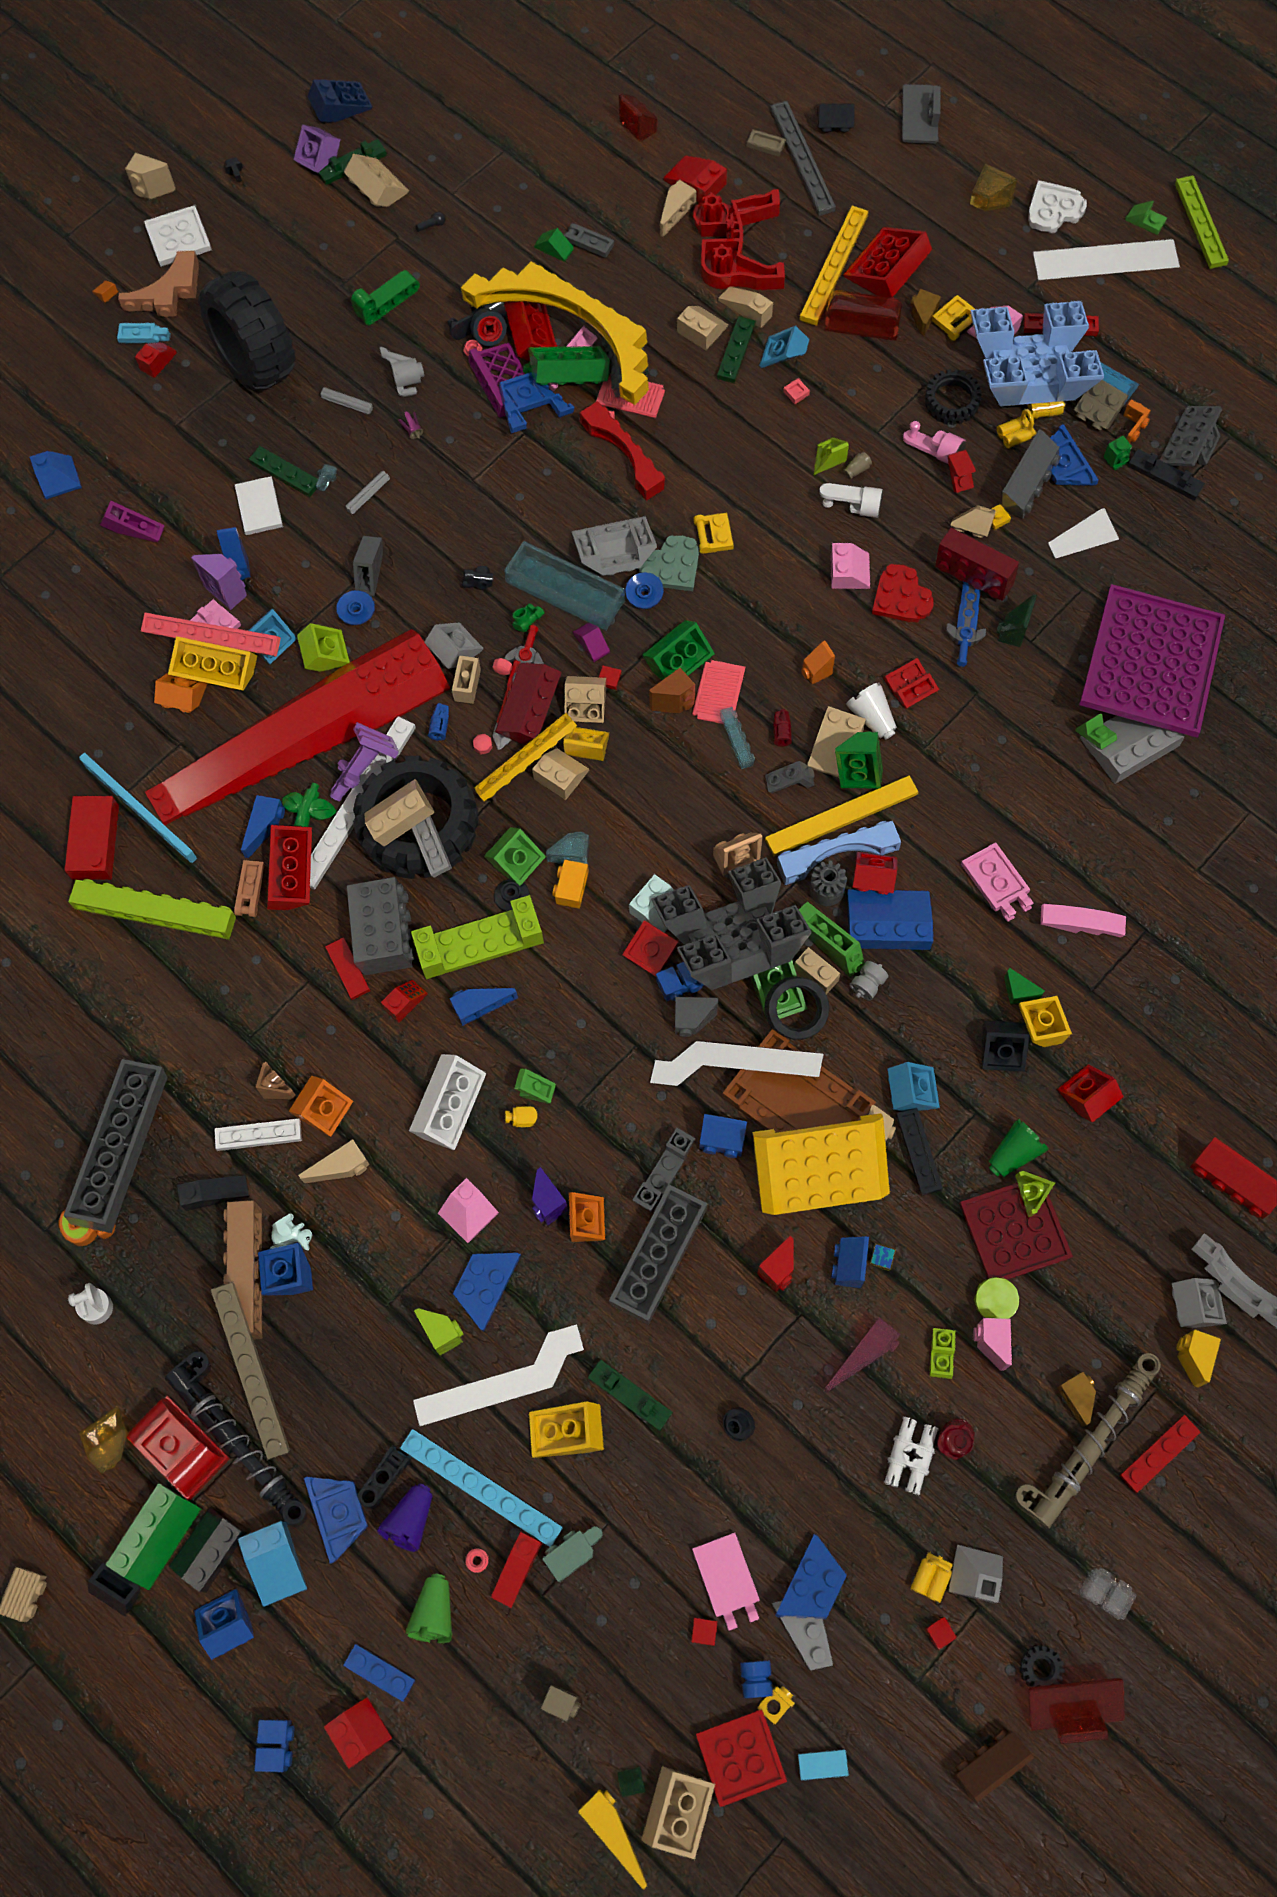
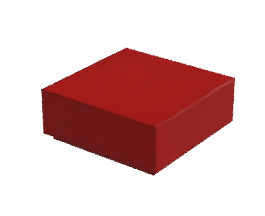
M603 665L599 678H606V688L616 690L622 670Z
M694 1618L691 1642L715 1646L717 1621Z

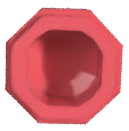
M498 658L494 660L492 667L496 673L505 676L511 673L512 663L506 659Z
M486 734L477 735L473 740L474 750L480 755L489 753L493 748L491 737Z

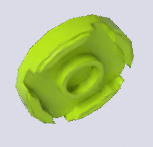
M992 1277L985 1279L979 1284L974 1301L976 1309L983 1317L1009 1319L1015 1314L1019 1307V1295L1011 1282L1004 1278Z

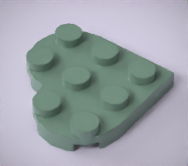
M686 536L667 537L661 550H654L641 566L640 573L654 574L661 580L663 588L693 591L699 559L696 540Z

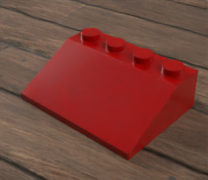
M883 227L843 275L846 279L877 296L893 298L932 251L928 235L925 231Z

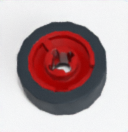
M484 308L473 315L470 329L472 335L480 344L494 346L499 344L505 337L507 326L499 312L491 308ZM486 325H488V326L491 325V329H490V330H486V327H485V326H486Z

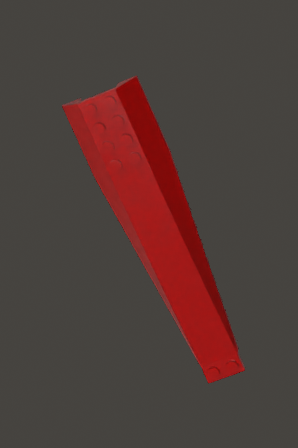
M410 629L344 665L191 765L145 791L162 823L167 825L182 816L185 817L225 799V796L231 793L236 794L242 791L244 787L260 783V780L268 776L273 777L279 771L293 768L303 760L308 761L314 758V755L323 751L328 752L338 744L343 745L351 741L350 739L356 737L354 727L357 722L376 730L448 691L450 686L438 662L419 633Z

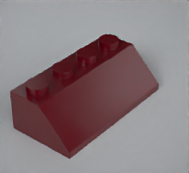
M520 663L495 732L524 745H527L540 734L562 672L545 664Z

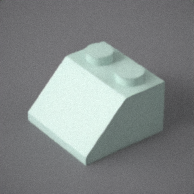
M654 874L629 904L630 914L642 923L645 920L665 933L667 928L664 926L651 898L671 892L674 889Z

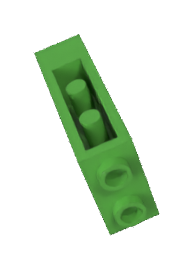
M806 902L799 911L811 929V934L808 938L849 977L858 973L865 964L860 942L809 902Z

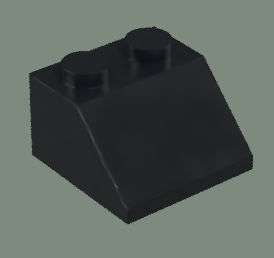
M817 104L818 127L822 128V131H832V127H839V131H850V127H854L855 104Z
M984 1021L982 1036L983 1070L1025 1072L1030 1036L1026 1023Z

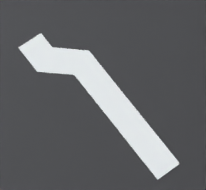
M696 1041L672 1062L655 1060L650 1083L678 1086L702 1065L819 1077L823 1054Z
M577 1324L549 1332L534 1365L413 1400L419 1426L553 1387L566 1356L584 1350Z

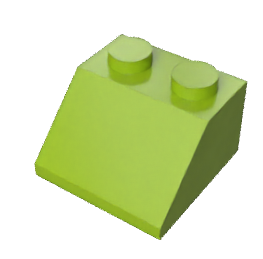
M310 623L297 635L305 669L322 672L350 663L342 630Z
M422 1309L414 1310L433 1347L440 1356L463 1343L461 1336L464 1334L456 1320L451 1321L448 1316Z

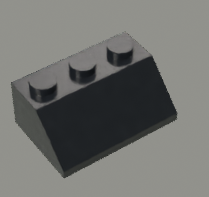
M210 1507L169 1567L199 1592L206 1593L238 1547V1538L245 1536L247 1532Z

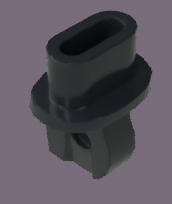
M237 157L227 159L225 161L226 173L234 174L236 182L242 181L239 173L243 169L242 162H239Z

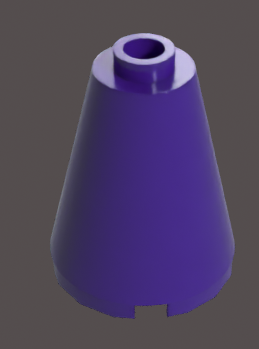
M423 1484L413 1485L381 1523L377 1530L378 1534L387 1541L390 1538L395 1542L394 1545L410 1552L418 1551L433 1497L430 1493L431 1489Z

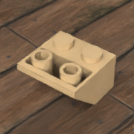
M567 676L565 681V713L567 712L571 719L576 722L604 723L606 678Z

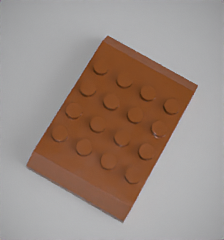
M774 1029L769 1032L759 1045L760 1048L800 1051L789 1043V1039L780 1035ZM822 1066L819 1077L741 1069L722 1093V1096L730 1104L766 1130L774 1129L775 1133L860 1121V1116L868 1115L872 1105L875 1106L876 1101L860 1090L856 1091Z

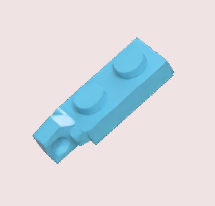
M120 323L117 340L119 343H157L159 340L170 341V333L168 328H160L155 323Z

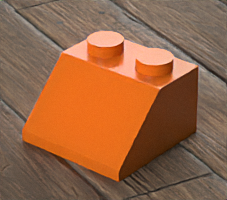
M166 673L156 680L154 703L161 704L164 708L173 707L180 709L182 712H191L200 705L207 683L171 676Z
M311 1076L289 1112L306 1124L331 1137L353 1103V1100L324 1079Z

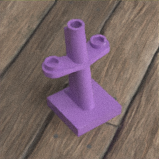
M357 722L354 732L361 745L350 762L340 760L337 763V768L342 771V774L332 787L330 797L341 801L350 788L358 786L360 775L380 752L396 759L399 751L392 737Z

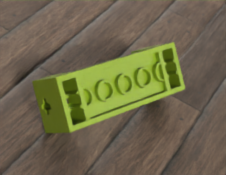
M530 895L510 901L512 907L510 911L434 934L431 925L411 931L425 978L436 977L543 944L542 931Z

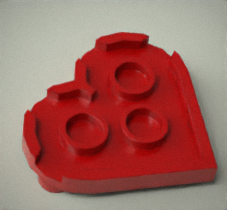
M888 565L880 577L872 614L907 622H919L920 619L930 616L933 609L932 591L918 585L917 571L905 565Z

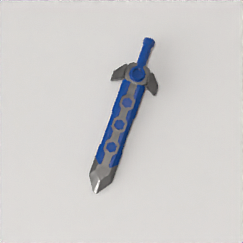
M964 581L957 629L948 623L946 630L952 641L955 640V643L960 645L957 664L962 667L967 665L968 646H972L974 643L977 644L986 635V629H980L976 632L981 590L975 589Z

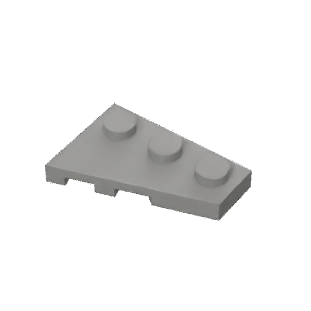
M782 1601L771 1603L776 1612ZM780 1617L809 1670L833 1665L823 1619H815L813 1617Z

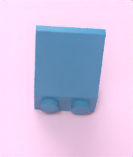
M280 1521L238 1538L244 1561L263 1607L308 1589L286 1522Z

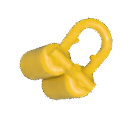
M1025 409L1022 411L1021 417L997 426V433L1001 439L1003 438L1006 448H1011L1030 440L1032 436L1037 434L1033 428L1034 418L1032 413Z
M928 1552L926 1558H923L910 1589L941 1603L952 1575L951 1568L953 1564L943 1560L941 1556L937 1557Z

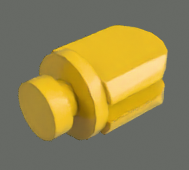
M532 1106L513 1107L512 1113L505 1111V1123L512 1121V1125L516 1127H532L537 1120V1111Z

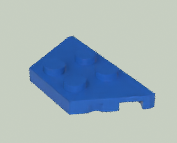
M1062 424L1054 436L1050 437L1059 447V456H1061L1056 467L1053 466L1051 470L1052 480L1056 485H1097L1099 481L1064 424Z
M496 1253L472 1255L453 1294L481 1331H485L521 1254Z
M305 1477V1484L329 1562L332 1564L368 1527L362 1505L358 1500L355 1482Z
M813 1535L775 1616L782 1618L783 1616L827 1619L847 1575L817 1535Z

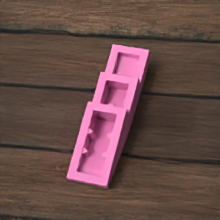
M1052 904L1041 905V925L1073 933L1083 931L1095 935L1104 933L1120 938L1125 936L1126 916L1081 907Z

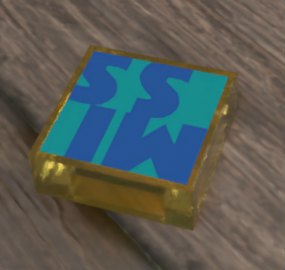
M875 1243L869 1265L891 1271L896 1249Z

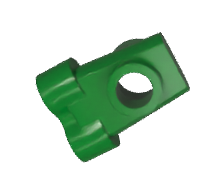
M530 603L524 608L517 609L513 613L515 620L512 624L513 627L521 632L528 631L529 626L544 615V610L539 606L534 607Z

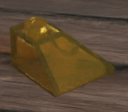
M985 164L973 189L970 204L984 211L1010 207L1017 178Z
M115 1407L79 1433L86 1457L101 1474L113 1468L121 1460L127 1436V1429L120 1409Z

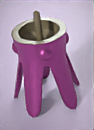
M405 412V417L410 427L401 419H398L399 423L408 431L411 439H419L423 430L418 424L416 413L414 412L415 419H412L410 414Z

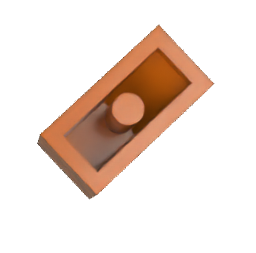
M826 641L821 642L803 660L801 671L804 678L809 679L811 684L833 673L835 655Z

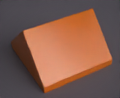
M570 1192L571 1241L605 1240L604 1197Z

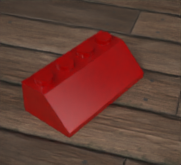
M529 301L504 302L518 357L530 361L529 347H557L546 304Z
M271 825L267 909L291 910L309 905L312 827Z
M1216 1137L1203 1147L1190 1166L1198 1177L1206 1178L1215 1189L1230 1195L1232 1201L1247 1207L1249 1212L1257 1218L1261 1217L1264 1219L1277 1206V1180Z

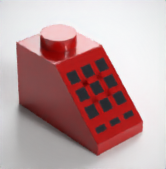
M411 980L396 987L381 1004L383 1009L400 1023L428 993L415 981Z

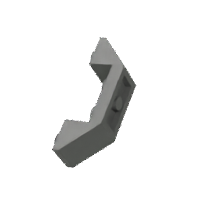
M678 1128L675 1129L666 1144L665 1152L646 1183H642L632 1200L633 1202L650 1212L660 1202L668 1184L671 1185L694 1143V1137Z

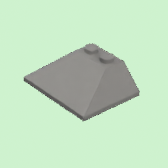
M646 516L572 531L581 563L601 575H614L617 572L633 571L634 569L641 568L657 547Z

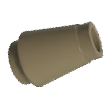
M865 452L858 453L846 469H844L845 475L851 479L869 469L872 464L870 457Z

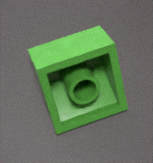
M510 827L484 857L500 873L520 886L546 856L521 829Z

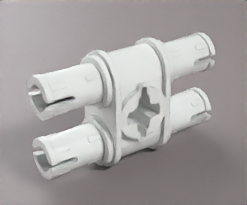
M903 1417L899 1434L893 1439L895 1442L891 1455L888 1457L890 1465L884 1483L898 1487L902 1470L907 1467L910 1468L911 1475L906 1491L920 1495L924 1476L929 1474L932 1455L935 1454L933 1445L939 1429L936 1427L931 1428V1425L925 1424L920 1443L915 1444L911 1439L917 1421ZM911 1450H913V1455L917 1456V1458L919 1459H913L912 1461H909V1456L905 1453H909Z

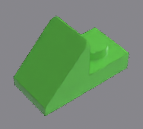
M1154 201L1134 205L1126 217V221L1158 235L1167 217L1151 211Z
M1101 713L1076 728L1077 733L1101 750L1117 740L1116 733L1103 724Z
M520 1069L514 1089L520 1091V1097L550 1104L556 1084L527 1069Z

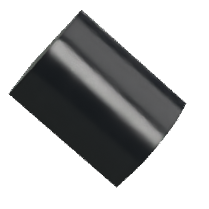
M102 1563L88 1580V1592L123 1616H126L131 1610L140 1592V1586L113 1571L105 1563Z

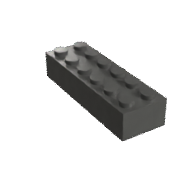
M668 1184L609 1299L611 1306L649 1325L707 1210L708 1203Z

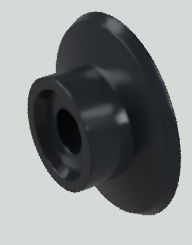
M507 879L496 887L494 901L498 908L507 912L512 910L510 901L528 896L530 891L524 882L519 886L512 880ZM510 892H514V893H515V894L512 895V896H509V895H508Z

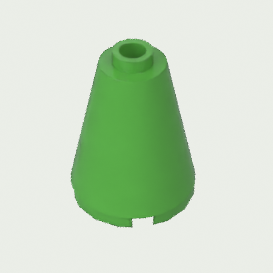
M432 1574L431 1577L426 1578L406 1628L405 1634H408L409 1638L423 1642H430V1640L438 1639L437 1643H448L451 1641L452 1625L449 1581L445 1580V1576Z

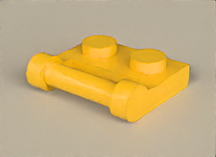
M957 295L932 316L931 321L945 331L951 340H956L959 334L973 323L970 312L976 309ZM965 314L969 315V317H967L956 328L952 326Z
M727 513L708 516L696 515L693 518L698 530L700 553L733 549ZM709 524L713 542L711 544L707 542L704 525Z

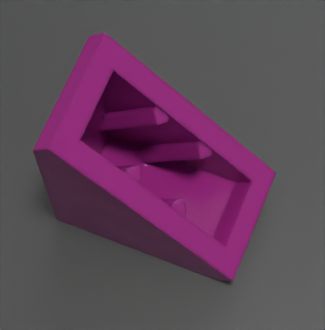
M587 623L573 631L574 636L593 662L610 653L598 626Z

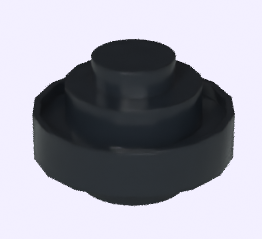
M735 1407L724 1415L723 1427L731 1439L741 1442L753 1435L755 1422L749 1411L741 1407Z

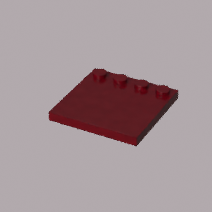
M1018 1183L959 1203L987 1279L999 1277L1009 1280L1073 1258L1049 1194L1038 1212L1031 1217L1027 1215Z

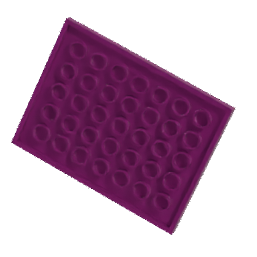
M1111 584L1079 705L1198 738L1225 614Z

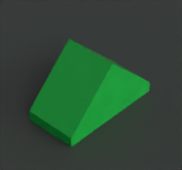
M558 228L544 232L534 245V248L563 262L567 260L574 250L572 244Z
M1011 968L1005 974L1004 980L1010 1005L1041 999L1045 990Z

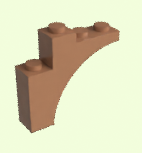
M177 251L170 269L158 281L148 287L133 292L119 293L118 300L123 311H156L158 316H176L178 298H196L199 261L195 251Z

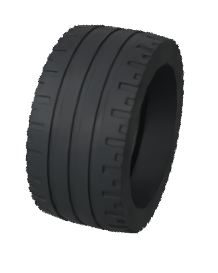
M792 976L780 980L770 989L765 1000V1016L769 1025L777 1033L789 1039L802 1040L814 1036L824 1027L829 1016V1001L826 993L819 984L805 977ZM795 987L804 988L809 991L815 998L817 1005L816 1015L812 1022L798 1029L790 1028L783 1024L778 1017L776 1009L778 999L782 993Z

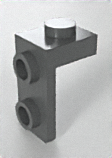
M797 761L765 776L770 793L777 792L796 783H800L807 788L814 786L813 769L801 761Z

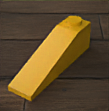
M599 1789L578 1812L644 1890L647 1886V1881L617 1808L614 1806L616 1800L607 1790L603 1793Z

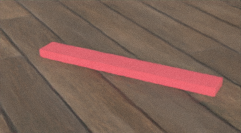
M144 613L141 632L170 638H176L177 636L277 657L281 637L150 613Z

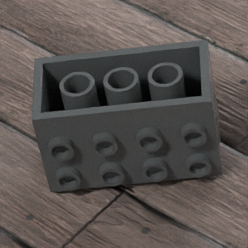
M392 877L347 885L353 958L360 971L364 975L413 967L412 960H415L413 948L410 947V941L413 940L411 929L408 928L411 916L406 908V903H409L407 891H404L402 883L399 884L397 879Z

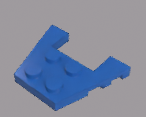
M532 372L500 382L499 389L511 433L526 429L527 422L520 414L521 412L550 403L559 417L574 412V406L571 403L567 404L564 402L560 394L553 393L549 389V385L536 383L532 377Z

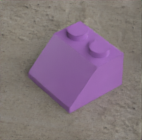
M302 125L294 160L315 172H319L330 163L329 158L337 155L340 139L319 128Z

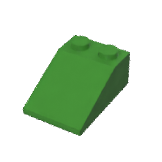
M792 960L791 962L750 976L764 1014L765 1000L770 989L784 978L797 976ZM790 988L782 993L776 1007L779 1019L807 1010L801 988Z

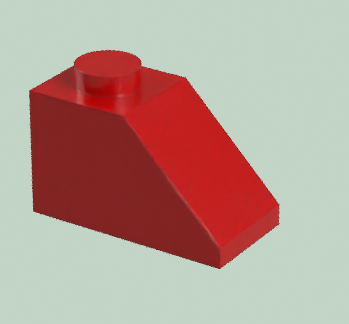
M162 342L148 343L137 353L135 358L141 371L156 378L177 351Z

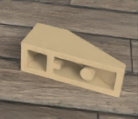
M681 180L669 188L660 222V235L662 237L696 203V190Z
M729 286L718 298V301L744 318L756 320V326L762 328L772 317L773 302L759 293Z
M351 1140L298 1176L304 1183L346 1178L354 1175L358 1176L366 1171L369 1163L354 1140Z

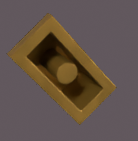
M920 289L918 295L913 296L910 306H913L912 317L921 335H925L929 328L932 316L937 312L941 296Z
M1084 1372L1057 1387L1081 1427L1086 1426L1091 1421L1096 1394L1094 1381L1089 1375H1085Z

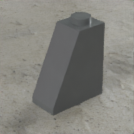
M363 536L353 561L355 591L360 590L370 596H375L383 557L382 538Z

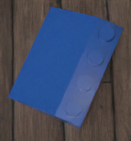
M852 889L847 890L848 934L860 942L861 948L931 949L933 944V919L929 891L894 890V893L879 894L874 890L866 892Z

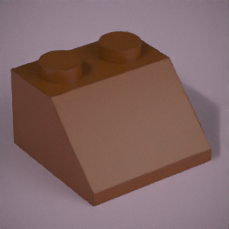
M681 668L649 690V703L652 711L681 713L684 710H689L695 702V683Z

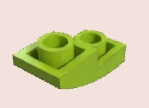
M933 1328L930 1377L952 1379L955 1330Z

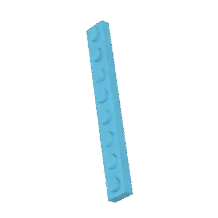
M411 1430L400 1447L401 1450L547 1546L551 1547L562 1531L563 1527L415 1430Z

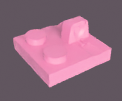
M214 599L205 607H201L190 620L235 629L241 626L240 621Z

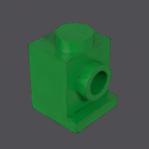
M1121 436L1107 445L1103 458L1115 471L1130 462L1129 454L1132 445L1124 436Z

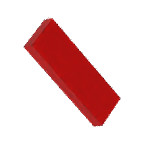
M344 937L325 946L351 1000L370 992L360 969L354 963L353 955Z

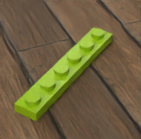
M1194 175L1176 179L1175 186L1209 268L1226 266L1229 259Z

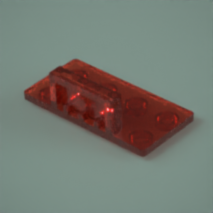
M1113 1678L1030 1687V1727L1032 1730L1055 1728L1061 1744L1108 1739V1730L1105 1723L1123 1721L1125 1719L1123 1679Z

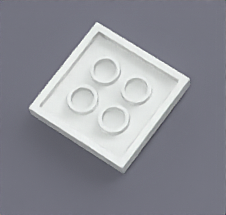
M195 205L144 221L160 266L173 263L177 251H195L196 255L211 251Z

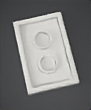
M272 477L235 484L246 535L283 527Z

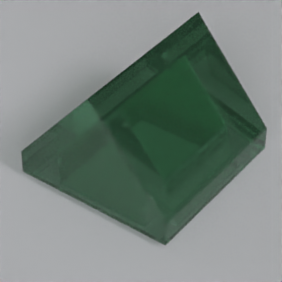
M641 1767L617 1772L622 1797L646 1792Z

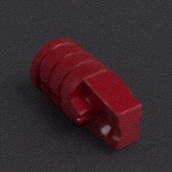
M782 709L775 712L773 724L774 744L785 747L792 743L789 712Z

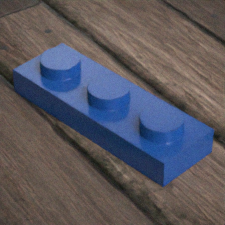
M355 1644L343 1665L402 1702L405 1701L416 1679Z

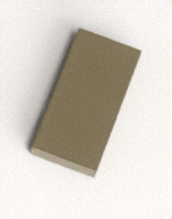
M752 130L747 141V147L780 157L786 139Z

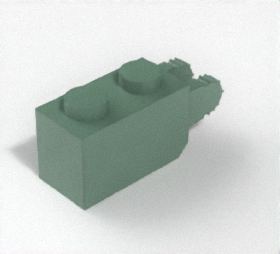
M594 1526L583 1534L581 1531L576 1533L573 1530L563 1537L564 1543L558 1547L554 1544L544 1552L546 1556L543 1558V1561L559 1583L593 1558L594 1550L592 1546L599 1539L601 1540L603 1535L602 1529Z

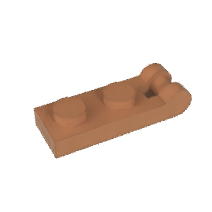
M243 860L234 909L235 915L249 914V917L257 916V906L265 867L264 862ZM244 901H249V906H243Z

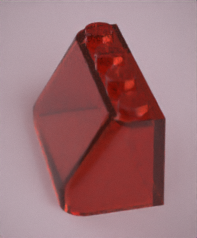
M842 290L833 291L830 294L824 331L896 341L902 302L895 297L890 298Z

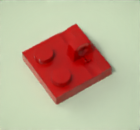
M644 920L622 955L656 976V973L663 970L680 942Z

